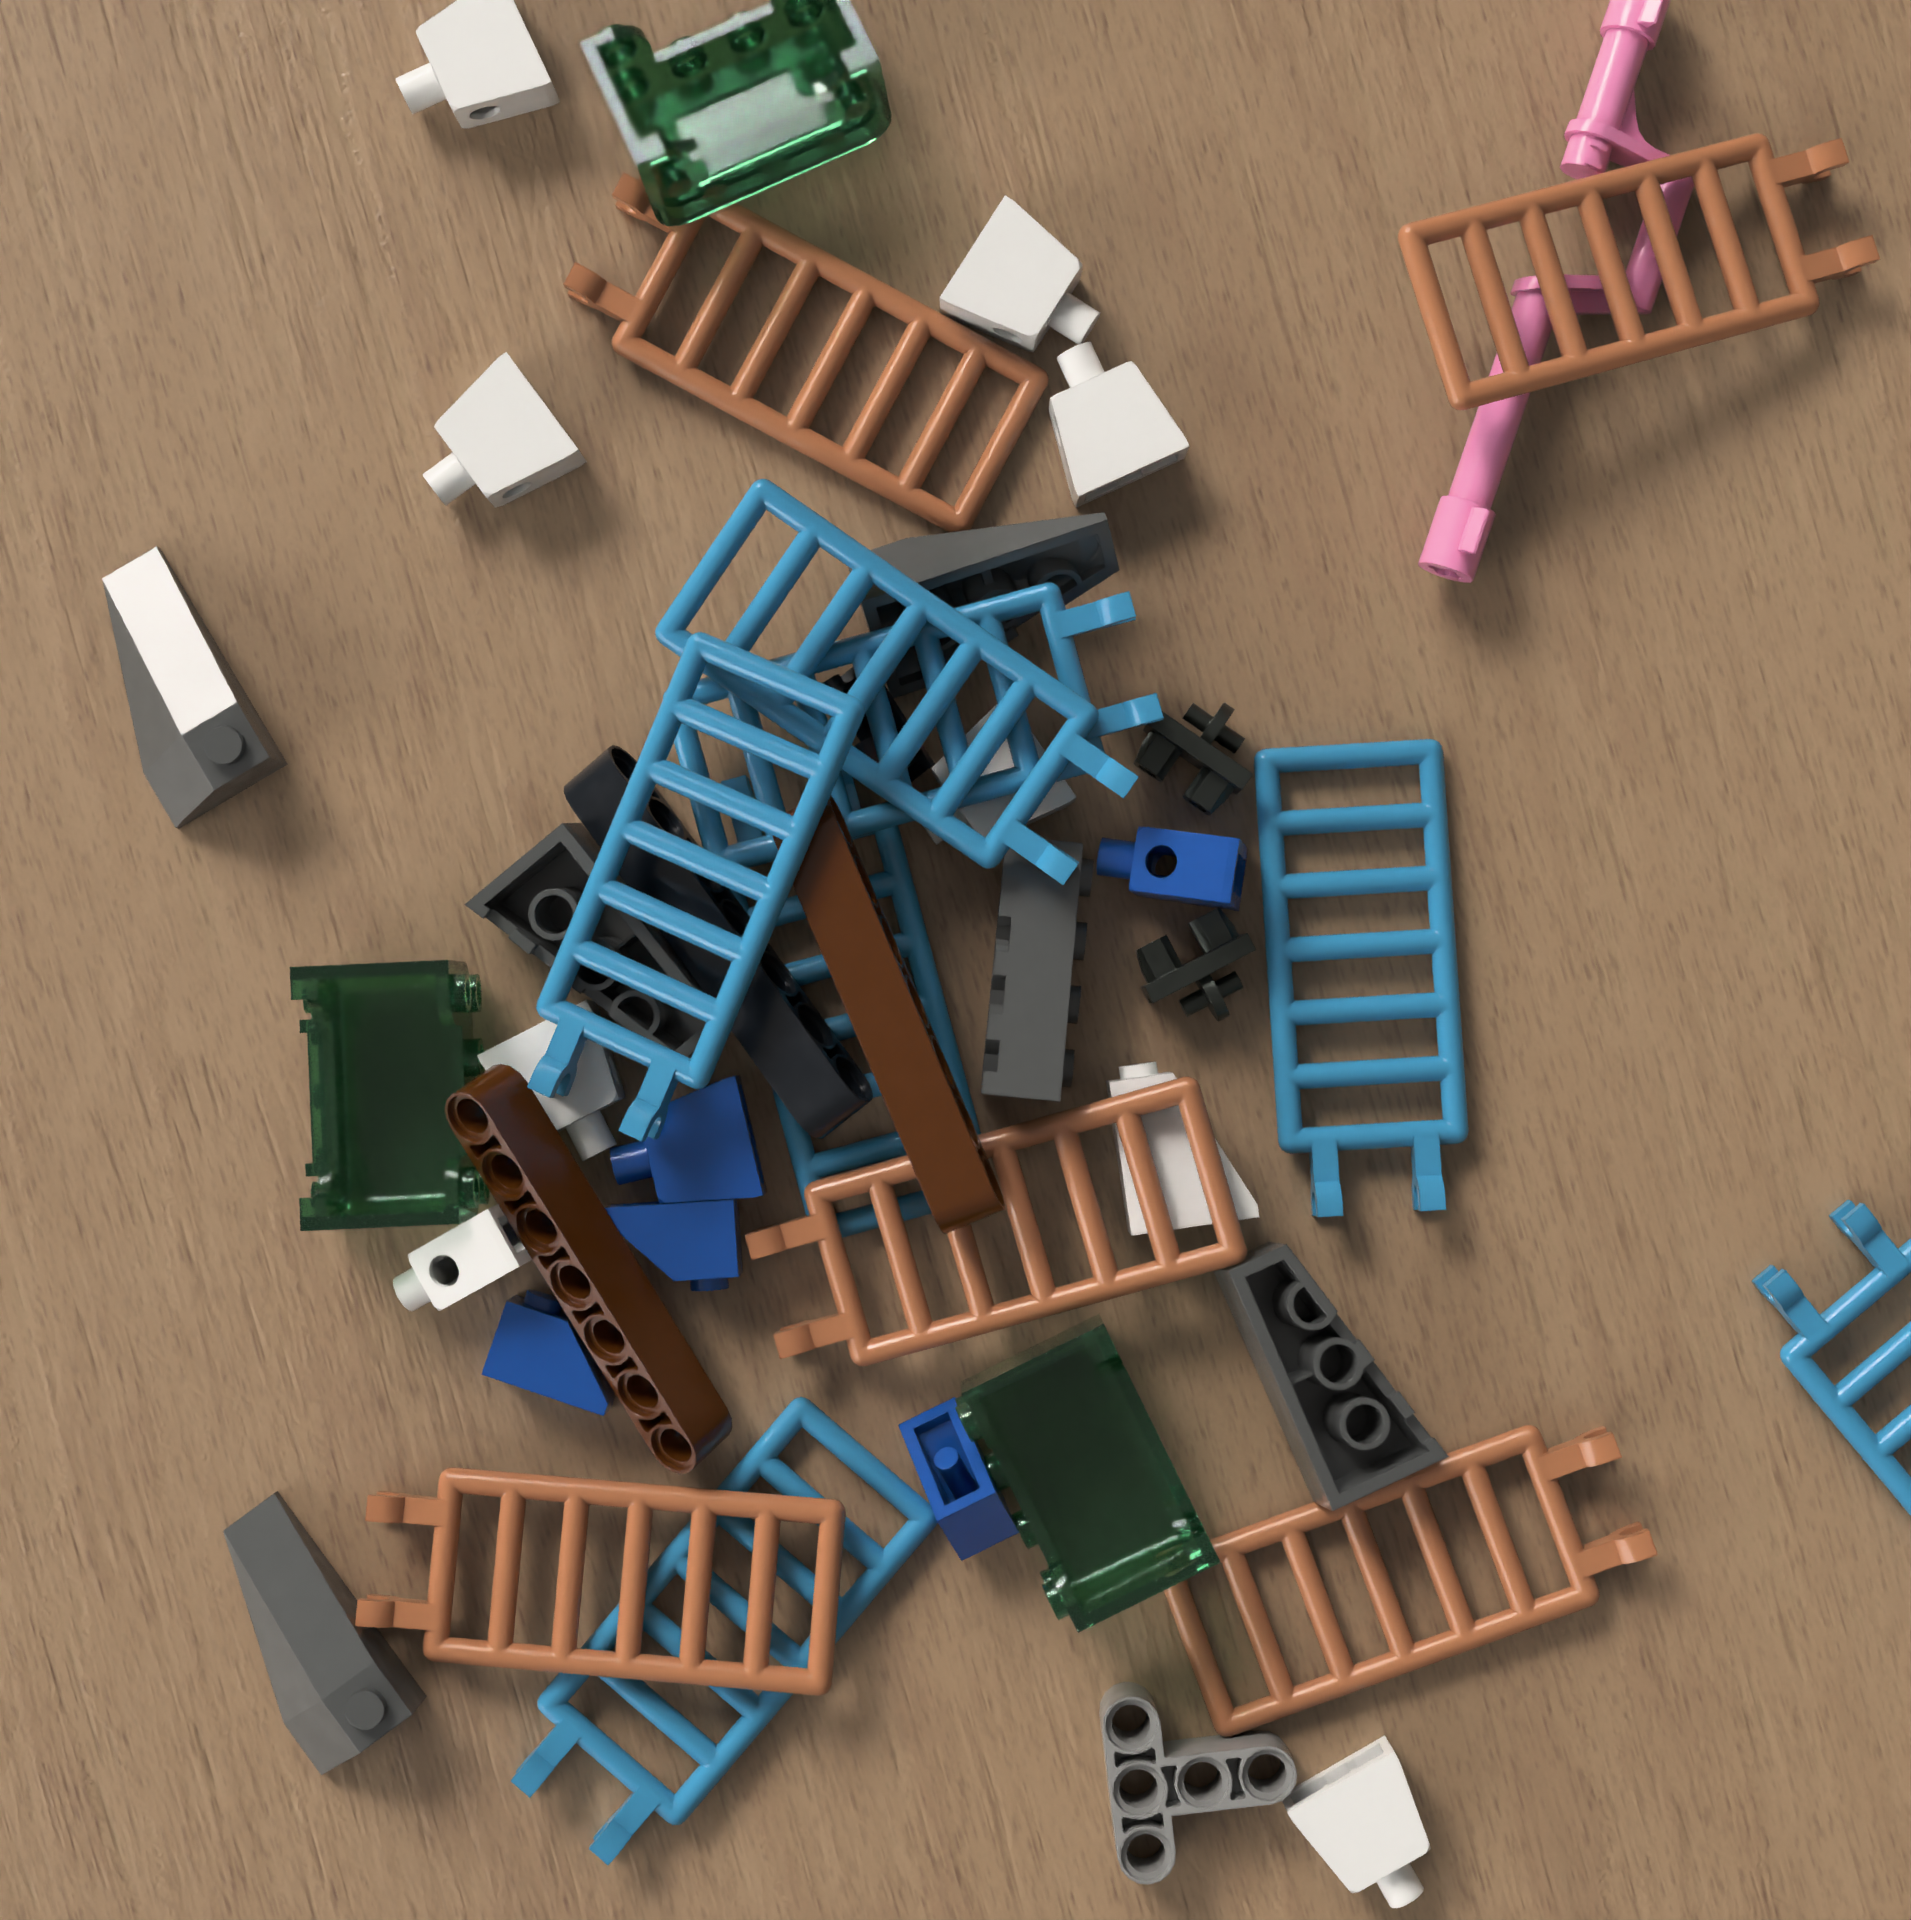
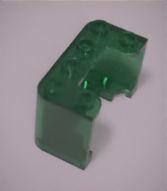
M769 0V3L751 11L736 13L726 22L694 36L679 38L668 47L653 53L651 45L642 29L633 25H610L599 31L597 35L579 42L600 98L656 219L666 226H681L691 223L860 149L877 140L886 132L891 123L892 115L880 59L850 0Z
M453 960L290 967L291 1000H303L304 1011L306 1014L311 1013L312 1018L309 1020H299L300 1033H307L312 1138V1162L305 1164L306 1177L318 1176V1181L312 1182L311 1197L299 1198L300 1230L319 1231L460 1224L476 1216L479 1204L489 1203L490 1190L452 1131L446 1118L445 1105L447 1099L453 1093L484 1072V1067L477 1055L484 1052L482 1038H473L472 1013L481 1012L482 987L479 974H469L465 962Z
M1099 1314L961 1381L962 1396L955 1399L957 1407H955L956 1412L970 1441L973 1443L983 1438L988 1448H992L993 1452L983 1456L988 1470L999 1491L1011 1487L1021 1507V1510L1013 1513L1012 1517L1026 1547L1030 1549L1039 1544L1045 1556L1048 1568L1040 1571L1044 1582L1042 1587L1058 1620L1070 1616L1079 1633L1221 1563Z

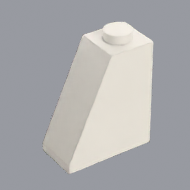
M1156 1061L1118 1067L1120 1079L1106 1081L1108 1098L1177 1078L1172 1072L1158 1073ZM1179 1106L1142 1115V1122L1173 1229L1212 1224ZM1114 1123L1112 1125L1128 1232L1131 1236L1147 1234L1117 1125ZM1216 1140L1238 1220L1258 1218V1204Z

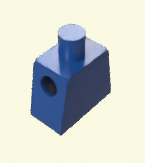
M1138 826L1135 842L1102 837L1098 850L1096 872L1099 876L1130 880L1129 891L1137 896L1239 911L1248 848L1240 838ZM1163 855L1176 856L1177 858L1176 868L1169 876L1156 875V863Z
M740 1075L722 1079L671 1101L668 1105L666 1121L658 1139H652L647 1136L646 1141H638L610 1148L611 1164L617 1184L622 1185L653 1177L659 1203L754 1198L767 1193Z

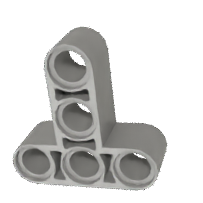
M1122 1682L1113 1685L1107 1690L1100 1702L1099 1716L1117 1858L1124 1874L1138 1884H1154L1162 1881L1170 1874L1175 1864L1176 1855L1172 1816L1271 1805L1283 1801L1291 1794L1296 1785L1297 1770L1291 1754L1282 1739L1270 1731H1247L1231 1737L1213 1735L1163 1741L1161 1723L1153 1696L1145 1687L1134 1682ZM1137 1705L1147 1713L1146 1719L1140 1727L1126 1731L1117 1728L1112 1723L1115 1712L1121 1707ZM1269 1754L1280 1758V1767L1272 1777L1256 1779L1248 1774L1250 1764L1258 1756ZM1198 1762H1209L1217 1768V1774L1212 1782L1202 1787H1195L1186 1783L1184 1775L1189 1767ZM1139 1769L1152 1774L1154 1781L1151 1787L1144 1793L1130 1794L1120 1787L1123 1776L1130 1771ZM1149 1834L1159 1838L1161 1846L1153 1856L1138 1858L1127 1850L1130 1842L1137 1836Z

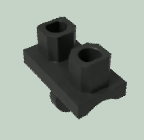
M1225 702L1214 717L1194 703L1190 706L1182 719L1203 732L1200 737L1162 711L1163 720L1147 724L1143 729L1148 735L1142 742L1133 763L1159 782L1163 781L1179 756L1197 767L1200 771L1182 797L1208 816L1223 804L1232 792L1237 795L1242 791L1253 773L1211 745L1213 741H1216L1235 754L1245 740L1244 737L1225 725L1235 710Z
M1220 907L1188 923L1203 952V955L1182 965L1167 935L1135 950L1141 973L1147 984L1141 986V989L1149 1004L1155 1003L1196 982L1199 990L1179 1000L1185 1015L1189 1017L1209 1007L1218 1022L1230 1016L1223 998L1243 989L1242 982L1235 971L1216 981L1212 979L1210 974L1255 951L1256 948L1248 933L1239 936L1235 926Z

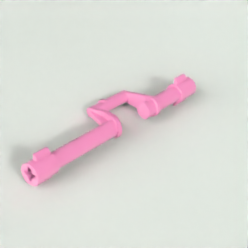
M1610 0L1600 28V34L1604 39L1577 118L1570 120L1564 134L1568 145L1560 169L1566 175L1575 179H1581L1606 172L1609 161L1627 167L1670 156L1647 143L1639 132L1636 119L1634 87L1646 52L1652 50L1656 45L1671 0ZM1692 177L1661 184L1676 236L1678 235L1694 188ZM1643 220L1625 272L1638 313L1650 314L1662 282V277ZM1564 274L1576 315L1611 314L1599 275ZM1535 275L1516 279L1510 292L1512 296H1516L1511 310L1529 366L1541 363L1552 331L1549 315ZM1497 353L1489 376L1503 373ZM1531 392L1478 406L1448 496H1442L1439 500L1418 562L1419 567L1425 571L1458 582L1471 583L1474 580L1496 515L1491 510Z

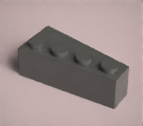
M562 823L464 905L481 918H487L508 934V938L528 954L535 955L551 968L601 848L582 823ZM618 875L616 881L626 885L621 876ZM608 905L605 906L591 941L703 992L658 928ZM583 965L580 966L572 988L578 993H584L609 1012V1016L624 1028L686 1057H692L706 1022Z
M1048 840L1079 861V864L1064 885L1011 848L1003 858L981 1094L1060 1102L1062 1087L1071 1088L1075 1050L1065 1049L1067 1023H1078L1081 986L1071 985L1073 960H1084L1087 937V922H1077L1079 896L1090 897L1094 859L1082 858L1083 843Z
M1267 1242L1247 1251L1246 1259L1242 1263L1213 1271L1313 1502L1331 1511H1335L1449 1457L1436 1439L1431 1437L1414 1415V1410L1401 1393L1393 1388L1373 1362L1375 1359L1363 1343L1355 1338L1341 1320L1336 1308L1287 1244Z

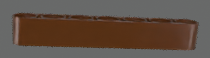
M830 795L793 886L932 1215L942 1233L947 1234L1005 1210L1004 1198L837 803L832 795ZM796 808L789 810L786 813L794 815ZM773 836L779 850L783 840Z
M504 1064L493 1065L447 1099L445 1105L447 1121L654 1457L669 1471L686 1474L693 1470L730 1435L732 1418L728 1408L532 1089L527 1088L528 1082L520 1072L511 1066Z

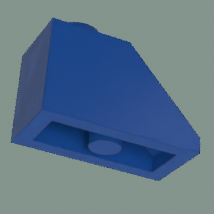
M739 1199L674 1203L650 1201L611 1204L605 1207L616 1228L626 1240L673 1281L690 1280L691 1291L728 1289V1278L739 1277L743 1272Z
M528 1289L525 1297L515 1295L506 1301L481 1375L604 1416L613 1405L615 1393L568 1316L562 1310L556 1297L544 1292Z
M955 1397L898 1425L935 1518L961 1561L1019 1533L999 1484Z

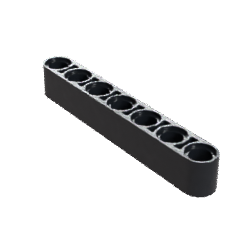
M615 745L605 750L564 786L566 800L600 848L603 845L637 763L627 751ZM655 787L642 821L697 845ZM634 845L630 846L619 872L627 886L739 937L743 936L750 917L729 888ZM659 929L703 992L716 998L731 961ZM768 943L731 1031L799 1125L811 1136L823 1139L873 1099V1092L862 1071Z

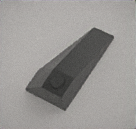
M1104 512L910 537L871 550L953 608L1047 582L1054 583L1060 588L1064 604L1067 605L1120 570L1108 519ZM875 585L872 586L860 604L869 632L894 625L906 608ZM1040 611L1003 621L1002 624L1007 642L1019 636L1017 627L1039 614ZM950 637L939 639L946 664L960 645ZM915 646L909 648L886 682L893 699L926 688Z
M156 546L102 578L143 773L175 828L183 827L286 766V760L161 549Z
M278 1491L223 1530L283 1722L321 1775L360 1754L413 1715L427 1696L377 1628L355 1626L356 1598Z

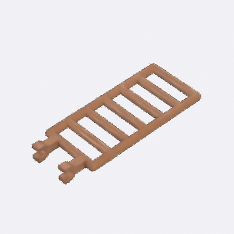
M1755 133L1403 225L1398 232V242L1451 407L1456 410L1471 409L1814 314L1820 305L1815 287L1816 283L1856 275L1861 272L1860 267L1880 260L1873 235L1859 238L1831 249L1805 255L1784 187L1825 180L1831 176L1830 170L1843 167L1849 163L1842 138L1816 145L1804 151L1774 158L1768 138L1761 133ZM1745 162L1749 164L1790 294L1761 303L1758 301L1717 171L1718 169ZM1687 177H1692L1733 307L1732 311L1703 319L1661 189V184ZM1630 192H1635L1677 325L1647 334L1644 332L1603 199ZM1576 206L1619 338L1618 342L1587 350L1545 217V214ZM1515 222L1520 223L1561 354L1559 358L1530 366L1487 233L1488 229ZM1461 237L1503 373L1471 382L1428 249L1430 244Z
M623 172L612 193V197L617 200L616 208L668 233L665 242L635 296L607 282L604 278L577 262L574 263L563 283L564 287L569 289L567 293L569 297L621 322L611 341L613 350L620 356L947 532L970 530L1048 386L1049 376L1047 372L1036 364L708 187H696L682 207ZM708 216L740 233V236L674 356L642 339V336ZM764 246L792 261L796 266L732 385L729 386L698 369V366ZM818 277H821L851 293L852 296L788 415L785 416L753 399L815 282ZM877 307L908 325L846 441L841 446L809 429L873 308ZM931 336L964 355L899 476H896L865 459ZM985 367H988L1018 383L1019 386L957 502L952 506L920 488Z
M1189 1076L1181 1077L979 1134L978 1137L987 1158H992L1031 1294L994 1304L972 1226L969 1224L947 1233L969 1311L932 1321L893 1186L917 1179L908 1156L904 1155L810 1182L804 1190L809 1215L753 1229L752 1233L744 1235L751 1260L817 1241L838 1313L783 1326L779 1332L774 1333L773 1337L779 1358L784 1359L818 1347L846 1340L852 1361L858 1366H869L1242 1263L1246 1259L1247 1248L1198 1081ZM1174 1106H1179L1218 1241L1216 1244L1180 1253L1141 1118L1142 1115ZM1114 1123L1117 1125L1155 1257L1154 1261L1121 1270L1117 1269L1079 1137V1133ZM1053 1140L1093 1275L1092 1278L1056 1287L1017 1154V1150ZM868 1192L908 1326L906 1329L871 1338L832 1203Z
M1524 1425L1447 1453L1449 1457L1335 1511L1312 1502L1160 1558L1156 1566L1157 1574L1215 1731L1220 1736L1231 1737L1595 1605L1599 1600L1600 1592L1594 1574L1622 1564L1635 1563L1658 1555L1650 1531L1647 1528L1643 1529L1639 1521L1619 1528L1608 1536L1582 1545L1558 1478L1586 1467L1598 1466L1622 1458L1614 1434L1611 1431L1607 1432L1606 1427L1600 1426L1582 1433L1570 1441L1546 1448L1539 1429L1533 1425ZM1522 1454L1570 1584L1567 1588L1534 1599L1486 1470V1467ZM1462 1476L1510 1606L1509 1609L1475 1621L1473 1620L1426 1492V1488ZM1398 1498H1402L1450 1628L1448 1631L1417 1642H1413L1365 1511ZM1340 1519L1342 1520L1389 1648L1387 1653L1353 1664L1305 1533ZM1280 1541L1284 1547L1330 1672L1293 1686L1245 1555ZM1219 1563L1223 1566L1270 1694L1237 1707L1232 1705L1186 1579L1188 1574Z
M449 1467L440 1474L437 1497L378 1491L377 1495H368L365 1521L434 1526L427 1600L406 1599L381 1594H368L367 1599H358L355 1626L424 1630L423 1653L428 1660L433 1662L816 1696L824 1695L831 1689L846 1511L844 1505L835 1499ZM463 1494L501 1497L488 1640L450 1637ZM526 1499L564 1503L551 1646L513 1643ZM590 1505L628 1508L615 1651L577 1648ZM653 1510L691 1513L679 1657L641 1654ZM717 1516L755 1519L743 1663L705 1659ZM781 1521L819 1524L807 1668L769 1665Z

